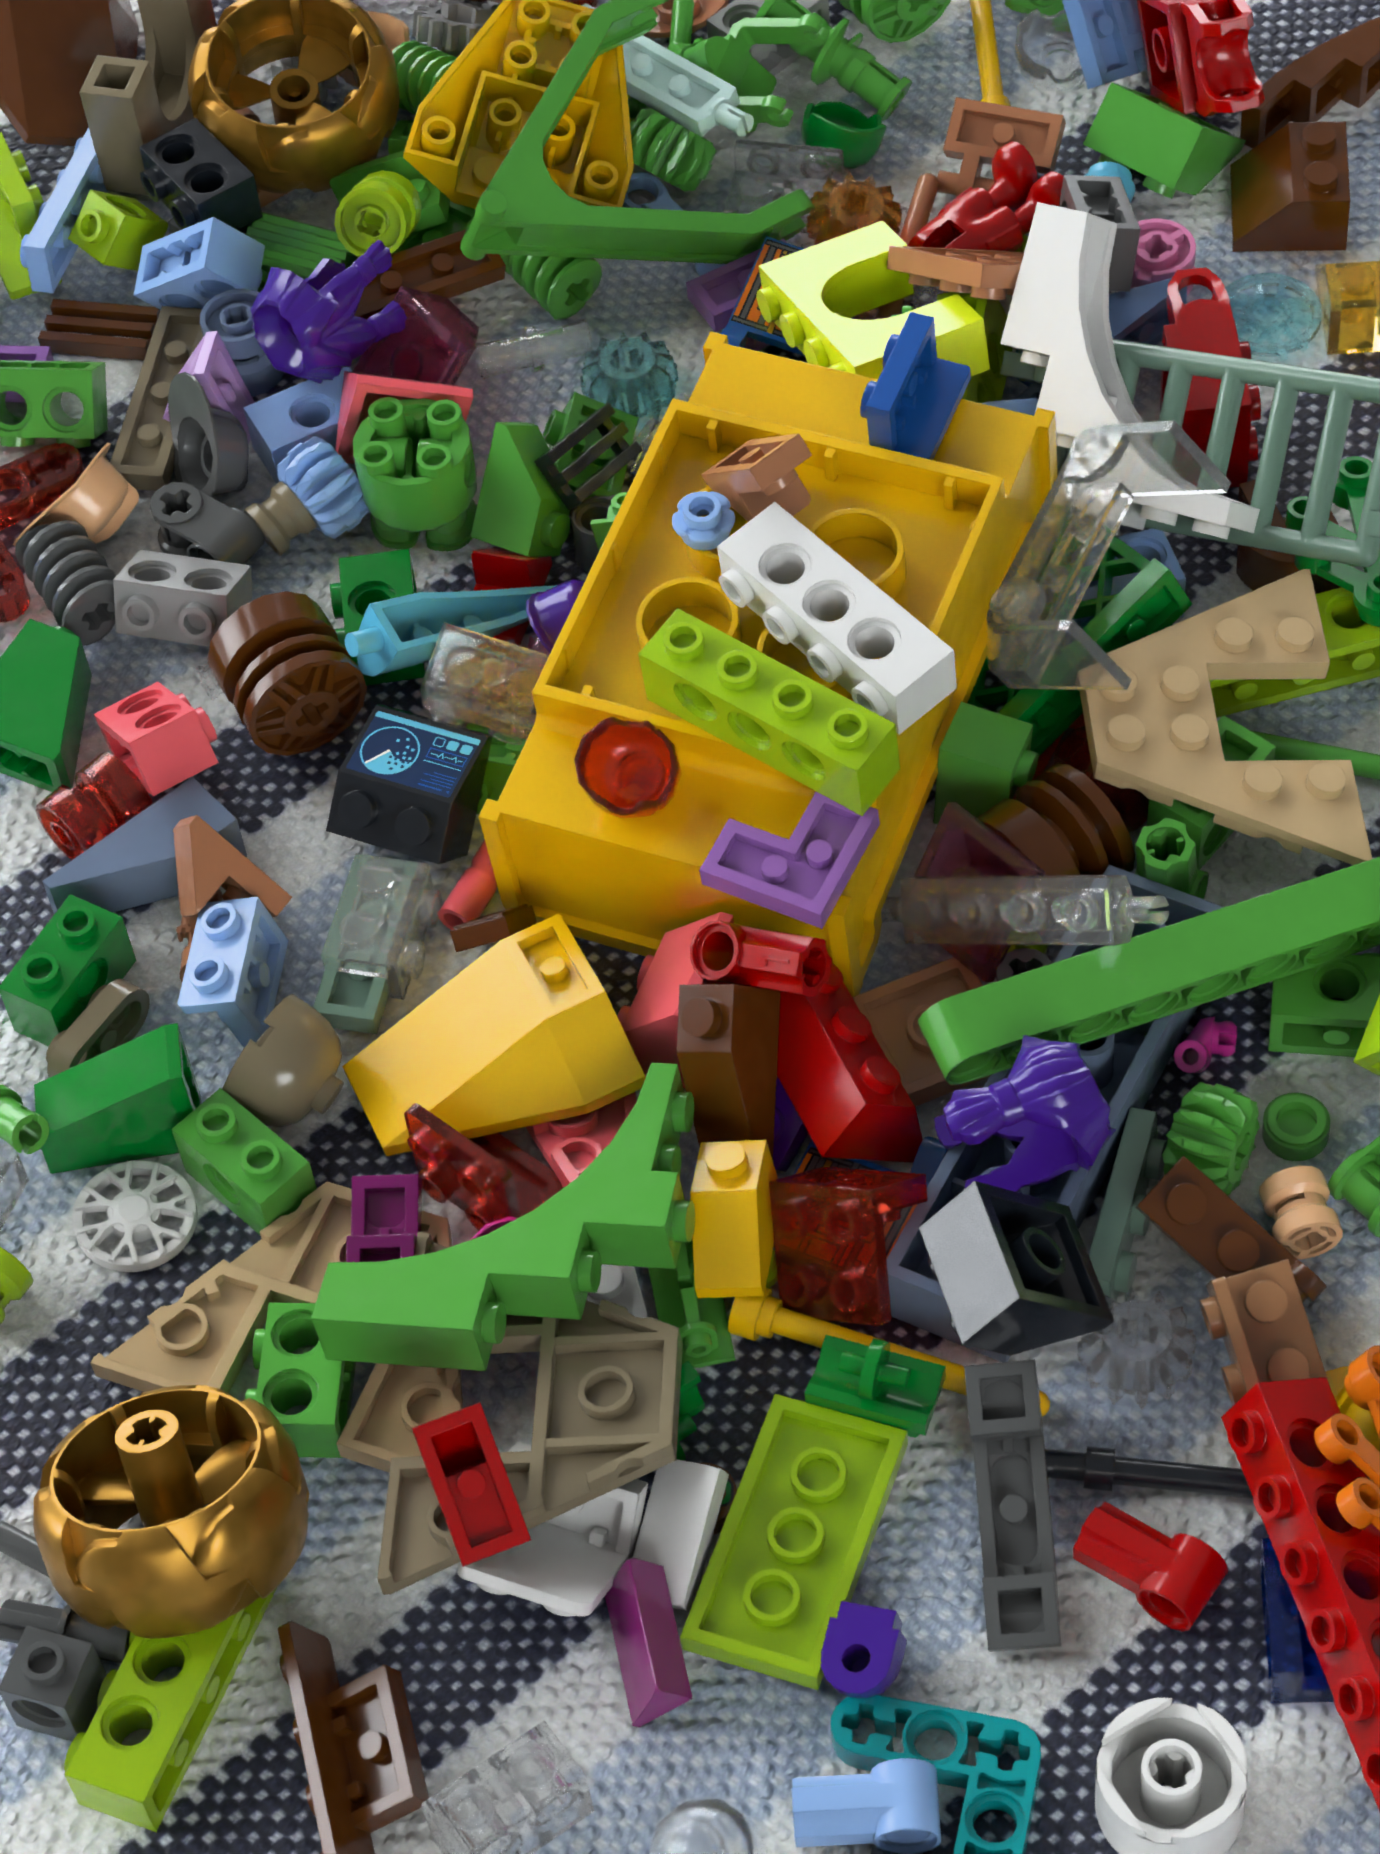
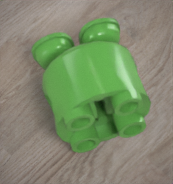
M382 397L375 400L368 408L369 416L361 422L353 438V456L359 485L363 494L362 499L371 512L370 522L374 537L381 545L387 548L410 549L417 543L421 531H426V544L431 550L455 551L464 547L473 539L470 536L477 509V504L473 500L477 491V471L469 426L462 417L461 408L456 402L447 399L438 401L426 398L398 400L393 397Z

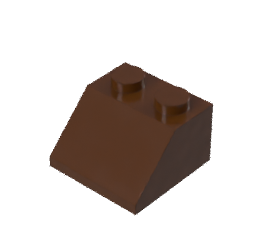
M1289 122L1230 165L1232 252L1346 250L1350 211L1346 122Z

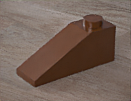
M737 984L680 985L676 1052L686 1092H691L694 1098L693 1123L699 1148L702 1142L766 1140L773 1160L781 991Z

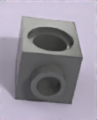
M26 1625L0 1684V1695L16 1726L73 1741L78 1733H86L98 1708V1693L107 1674L93 1643Z

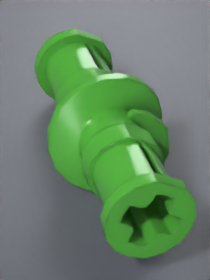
M765 0L755 18H801L805 14H813L823 19L821 28L825 27L830 30V34L823 46L790 44V48L800 56L809 58L815 63L811 73V80L816 85H821L834 77L841 87L849 93L854 92L878 110L876 114L882 117V121H885L895 111L909 91L912 80L906 76L902 79L898 78L878 63L874 55L866 49L858 48L863 40V34L858 33L850 40L846 39L844 36L849 24L847 18L844 17L832 28L826 19L816 12H810L796 0Z

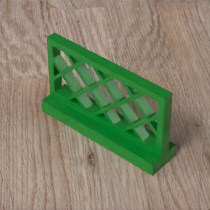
M1087 517L1014 589L994 637L995 639L1000 633L1015 631L1013 649L987 654L967 703L982 708V706L1007 702L998 713L1033 724L1030 750L1039 753L1040 756L1083 713L1078 685L1081 664L1171 626L1193 604L1169 568L1155 558L1149 561L1093 519ZM1093 541L1102 546L1100 563L1075 567L1076 558ZM1138 573L1118 594L1111 595L1113 577ZM1099 580L1097 598L1071 603L1073 585ZM1058 588L1057 606L1032 610V602L1043 591ZM1095 615L1075 637L1068 638L1069 620ZM1055 623L1052 642L1028 646L1029 630L1031 627ZM1051 659L1030 681L1024 682L1026 663ZM1011 666L1009 685L984 689L987 670Z

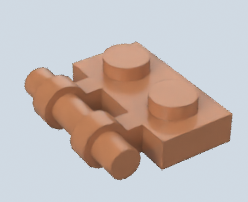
M956 97L943 151L946 157L961 159L962 164L959 173L939 171L937 176L939 182L937 192L957 197L970 187H980L988 191L995 182L994 179L981 177L983 163L992 165V159L997 149L1010 141L1020 143L1029 151L1035 162L1037 173L1046 174L1054 171L1066 125L1064 116Z

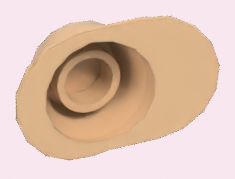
M107 442L101 448L78 480L23 530L14 541V546H16V542L27 531L36 526L52 524L63 520L77 521L84 526L88 538L94 541L95 544L108 540L119 530L138 504L139 494L105 457L110 449V442Z

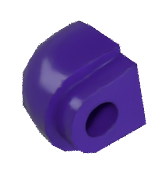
M841 1601L837 1618L830 1617L821 1651V1668L824 1676L839 1693L851 1698H871L883 1694L896 1680L907 1646V1640L901 1633L902 1622L897 1611Z

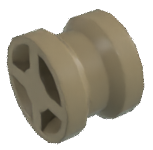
M282 481L271 488L270 497L261 504L252 503L244 509V513L262 531L264 541L279 556L290 549V540L299 533L309 534L317 527L312 516L301 501Z

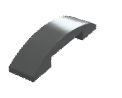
M1035 1359L964 1366L984 1578H982L988 1651L997 1652L1061 1646L1054 1537Z

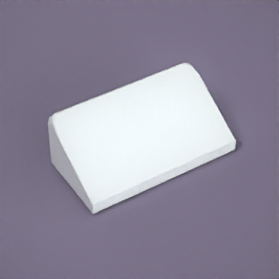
M678 1459L656 1470L633 1558L662 1565L665 1571L672 1607L690 1612L699 1589L729 1474L721 1468Z

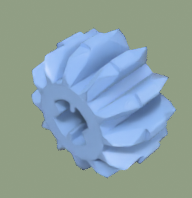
M313 436L303 444L300 442L277 465L278 479L301 501L315 521L318 531H321L325 536L336 539L345 531H351L370 512L362 499L363 494L354 470L349 467L332 445L324 439Z

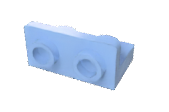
M259 897L207 902L198 913L178 999V1006L185 1014L217 1011L221 1021L227 1024L243 1047L247 1045L250 1039L257 1042L260 1036L270 1027L263 1021L275 1006L289 941Z

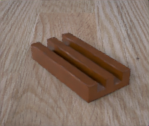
M53 299L50 305L52 315L46 316L44 321L46 331L40 332L38 340L40 346H50L51 352L56 354L144 361L160 309L151 306Z

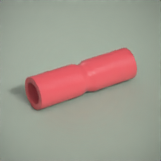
M485 840L474 855L471 867L464 871L438 911L440 921L450 930H454L453 927L480 917L497 890V883Z

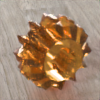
M849 171L844 177L843 183L828 177L822 187V191H814L813 197L810 199L815 209L811 210L810 215L807 216L806 231L808 232V238L814 239V245L882 220L899 236L900 228L898 226L901 224L902 210L900 209V203L893 201L894 195L892 194L891 186L876 188L873 174L864 181H856Z

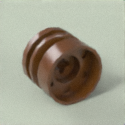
M285 591L263 595L241 606L223 621L210 641L207 660L214 678L228 701L234 704L237 715L242 724L246 726L254 744L267 753L290 756L310 752L332 741L349 727L363 707L367 687L361 670L351 659L346 647L339 642L335 629L319 604L306 594Z
M1053 764L1035 780H1030L1016 792V800L1004 798L965 827L964 843L970 863L981 884L994 902L1013 921H1024L1034 924L1045 933L1083 906L1084 897L1090 898L1108 865L1131 872L1134 868L1135 852L1131 836L1119 812L1106 794L1086 774L1069 764Z

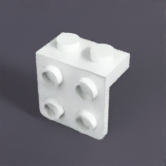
M516 1442L508 1452L531 1451V1446ZM638 1479L633 1480L528 1530L531 1541L464 1567L459 1562L457 1573L462 1579L477 1583L482 1590L492 1594L517 1596L541 1604L549 1612L560 1616H588L611 1589L613 1579L621 1566L633 1558L639 1536L648 1483Z

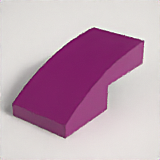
M419 1174L352 1176L351 1235L347 1236L346 1262H382L415 1256L417 1233L421 1232L422 1179Z

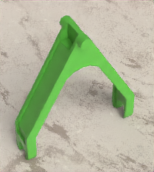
M610 0L593 11L488 187L482 193L475 208V216L461 241L460 249L471 260L483 259L486 254L728 264L761 249L766 236L777 240L784 238L786 241L794 237L806 226L801 217L814 211L816 207L803 189H797L749 214L591 206L568 196L551 179L543 161V148L596 58L652 30L658 24L655 20L658 15L653 10V7L669 1Z

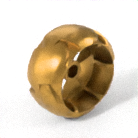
M238 0L224 9L218 21V26L204 31L195 47L188 75V94L193 117L200 121L254 174L257 189L271 193L284 194L294 189L308 188L316 193L331 189L330 180L351 167L376 159L384 137L388 138L392 133L399 110V86L393 52L388 48L383 33L372 18L351 0ZM289 57H299L298 68L287 69L278 73L272 79L270 85L247 76L252 71L270 62ZM348 68L353 71L354 80L359 89L350 91L344 98V105L332 113L321 104L318 83L329 80ZM271 98L275 125L254 121L235 110L243 109Z
M178 1385L143 1392L140 1396L121 1402L89 1417L68 1433L51 1453L42 1469L40 1489L34 1497L33 1529L53 1586L71 1609L82 1619L105 1629L117 1626L142 1638H170L212 1628L249 1606L259 1597L265 1599L279 1586L298 1560L305 1544L309 1516L307 1509L309 1490L295 1444L288 1432L268 1408L251 1398L239 1401L226 1391L206 1385ZM138 1513L145 1527L140 1529H118Z

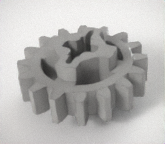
M442 0L441 5L429 4V7L419 6L417 10H414L412 37H416L415 41L427 42V46L438 47L437 50L458 57L500 3L492 1Z

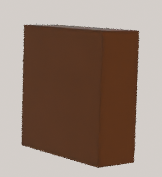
M524 904L456 925L450 933L456 952L507 938L537 924L532 905Z

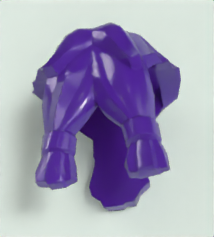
M377 240L364 255H361L347 269L345 263H338L332 259L323 258L311 275L305 279L297 276L290 270L271 267L265 288L257 295L251 308L252 327L255 331L254 337L276 370L321 384L323 380H333L334 377L339 376L343 367H351L352 360L361 356L374 342H379L389 334L399 333L405 329V321L407 319L405 311L395 301L390 302L381 312L372 315L367 320L354 316L364 288L375 279L376 274L384 273L392 266L390 249L385 247L382 241Z
M1023 1035L1022 1047L1007 1078L992 1083L985 1088L954 1090L951 1100L943 1108L944 1115L934 1117L937 1137L940 1144L946 1149L959 1146L963 1142L969 1145L980 1144L991 1135L1021 1142L1007 1165H1002L992 1170L989 1174L965 1180V1188L974 1181L1019 1192L1023 1187L1047 1182L1070 1169L1076 1173L1080 1167L1088 1171L1091 1169L1106 1142L1116 1132V1128H1111L1108 1118L1110 1106L1101 1094L1086 1062L1081 1057L1079 1043L1049 1041Z

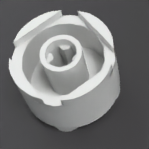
M1152 1698L1127 1708L1108 1726L1096 1761L1095 1810L1104 1836L1119 1854H1225L1232 1846L1243 1825L1248 1781L1247 1756L1239 1735L1232 1725L1218 1712L1197 1703L1196 1708L1185 1704L1172 1703L1173 1698Z

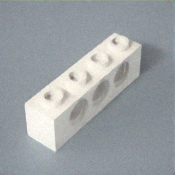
M773 502L717 546L721 569L719 583L726 596L738 607L744 608L747 605L763 619L768 631L777 641L784 645L792 643L805 654L813 670L823 680L829 683L835 680L852 695L855 703L895 723L897 734L900 735L957 689L954 650L776 502Z

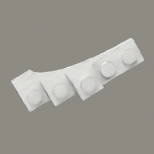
M1037 202L1000 344L1022 350L1020 362L1046 368L1036 410L1037 408L1055 411L1056 445L1078 451L1063 510L1084 515L1085 519L1090 517L1115 536H1118L1121 525L1144 530L1146 519L1175 526L1178 514L1195 518L1192 531L1228 540L1230 528L1254 533L1260 509L1220 495L1185 472L1155 441L1131 402L1116 361L1109 321V268L1117 223L1088 212Z

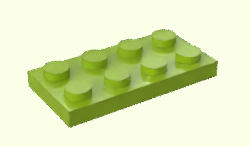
M775 1394L680 1635L682 1649L818 1690L824 1676L821 1668V1651L830 1617L837 1618L841 1601L851 1602L908 1446L907 1431Z

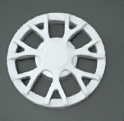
M136 1160L108 1167L94 1176L83 1187L76 1199L72 1214V1224L79 1246L96 1264L118 1272H140L153 1269L168 1262L185 1248L195 1231L198 1213L192 1188L180 1173L158 1162ZM133 1176H151L149 1184L145 1189H131ZM113 1183L122 1191L121 1193L117 1194L112 1200L99 1194L106 1186ZM172 1185L181 1193V1195L161 1203L156 1198L158 1193ZM186 1204V1209L178 1208ZM107 1212L108 1220L84 1226L86 1213ZM162 1215L184 1219L179 1231L176 1232L161 1227ZM113 1232L121 1241L113 1253L109 1254L99 1249L98 1246ZM95 1235L93 1239L90 1241L88 1236ZM153 1237L158 1250L137 1256L134 1243L144 1242ZM163 1238L171 1240L164 1246L161 1242ZM127 1250L131 1253V1257H123L122 1255Z

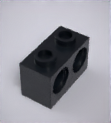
M196 118L139 147L145 169L140 172V179L145 191L154 202L161 200L170 209L175 222L181 229L215 217L239 230L263 217L254 174Z

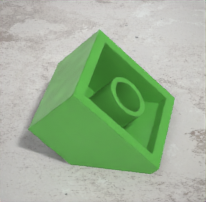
M1111 82L1083 145L1101 153L1097 163L1115 162L1123 165L1129 171L1132 168L1146 175L1142 184L1144 187L1172 199L1176 190L1196 196L1242 150L1246 140L1192 114L1184 115L1155 96Z

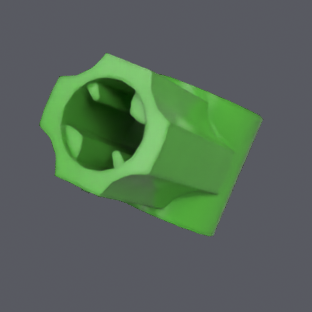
M1164 818L1160 823L1153 826H1143L1135 844L1137 860L1135 874L1204 899L1209 874L1206 871L1197 869L1196 842L1189 837L1186 831V824L1174 819Z

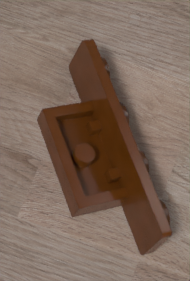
M289 1621L278 1627L282 1649L279 1663L282 1675L290 1688L295 1713L293 1733L297 1744L303 1752L309 1782L306 1787V1798L312 1813L316 1817L322 1846L320 1854H375L371 1837L372 1832L430 1803L402 1674L400 1671L384 1664L340 1687L329 1639L294 1621Z

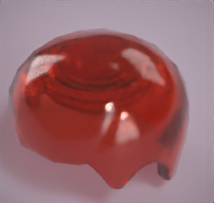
M614 716L603 719L582 736L574 758L578 783L592 803L607 814L619 818L647 817L654 815L657 810L664 809L674 798L682 775L677 747L660 729H656L655 725L647 720L641 722L622 721Z

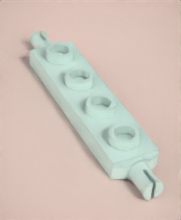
M587 3L581 5V6H584V7H588V8H591V9H595L594 7L588 5ZM644 35L623 44L627 94L701 137L716 125H722L740 137L746 136L745 130L747 132L751 131L754 118L752 115L736 108L740 104L736 87Z

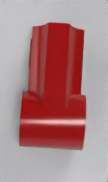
M709 921L698 929L690 945V960L693 969L700 977L710 981L751 986L816 997L821 986L829 981L832 958L828 955L826 940L821 938L759 929L723 921Z
M1106 1501L1100 1507H1095L1090 1513L1073 1547V1559L1133 1592L1138 1603L1152 1618L1171 1629L1182 1632L1190 1630L1229 1571L1227 1563L1222 1556L1204 1541L1183 1533L1175 1534L1173 1538H1170Z

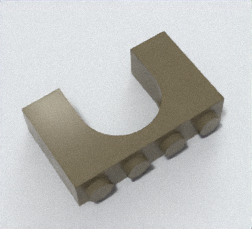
M137 0L145 34V60L97 55L79 93L106 190L148 195L140 179V172L145 169L139 147L192 119L193 113L188 94V75L198 40L204 31L217 26L211 0Z

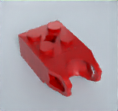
M1137 0L1151 95L1184 115L1197 112L1204 117L1215 115L1216 113H1235L1259 107L1265 101L1263 85L1253 69L1248 49V31L1254 26L1252 10L1245 0Z
M1207 267L1177 270L1167 287L1169 325H1163L1162 346L1252 359L1249 342H1239L1229 296L1221 278ZM1202 285L1211 291L1212 298L1211 300L1198 299L1184 304L1179 292L1185 286ZM1161 371L1160 410L1162 407L1165 387L1167 383L1169 373L1168 371ZM1193 375L1175 461L1185 472L1200 481L1221 380ZM1245 383L1224 488L1239 487V484L1247 482L1248 462L1258 460L1257 432L1255 426H1251V421L1261 419V399L1258 385H1248Z

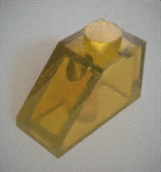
M1380 261L1316 264L1315 275L1327 355L1380 352Z

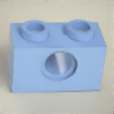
M343 367L339 376L334 377L333 380H323L321 384L306 380L243 407L252 446L276 484L280 482L277 465L300 442L303 444L311 437L316 436L330 443L335 449L344 371L353 372L350 367Z

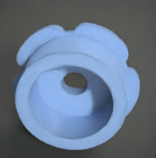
M714 491L693 492L678 502V512H675L672 516V526L687 546L702 551L712 550L729 537L735 523V513L729 509L731 507L730 501L724 495Z

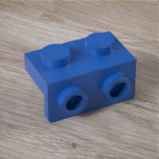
M910 312L900 335L892 334L887 342L883 356V370L877 382L869 381L860 406L861 417L867 419L869 445L930 460H933L969 384L971 371L967 365L937 358L934 317Z

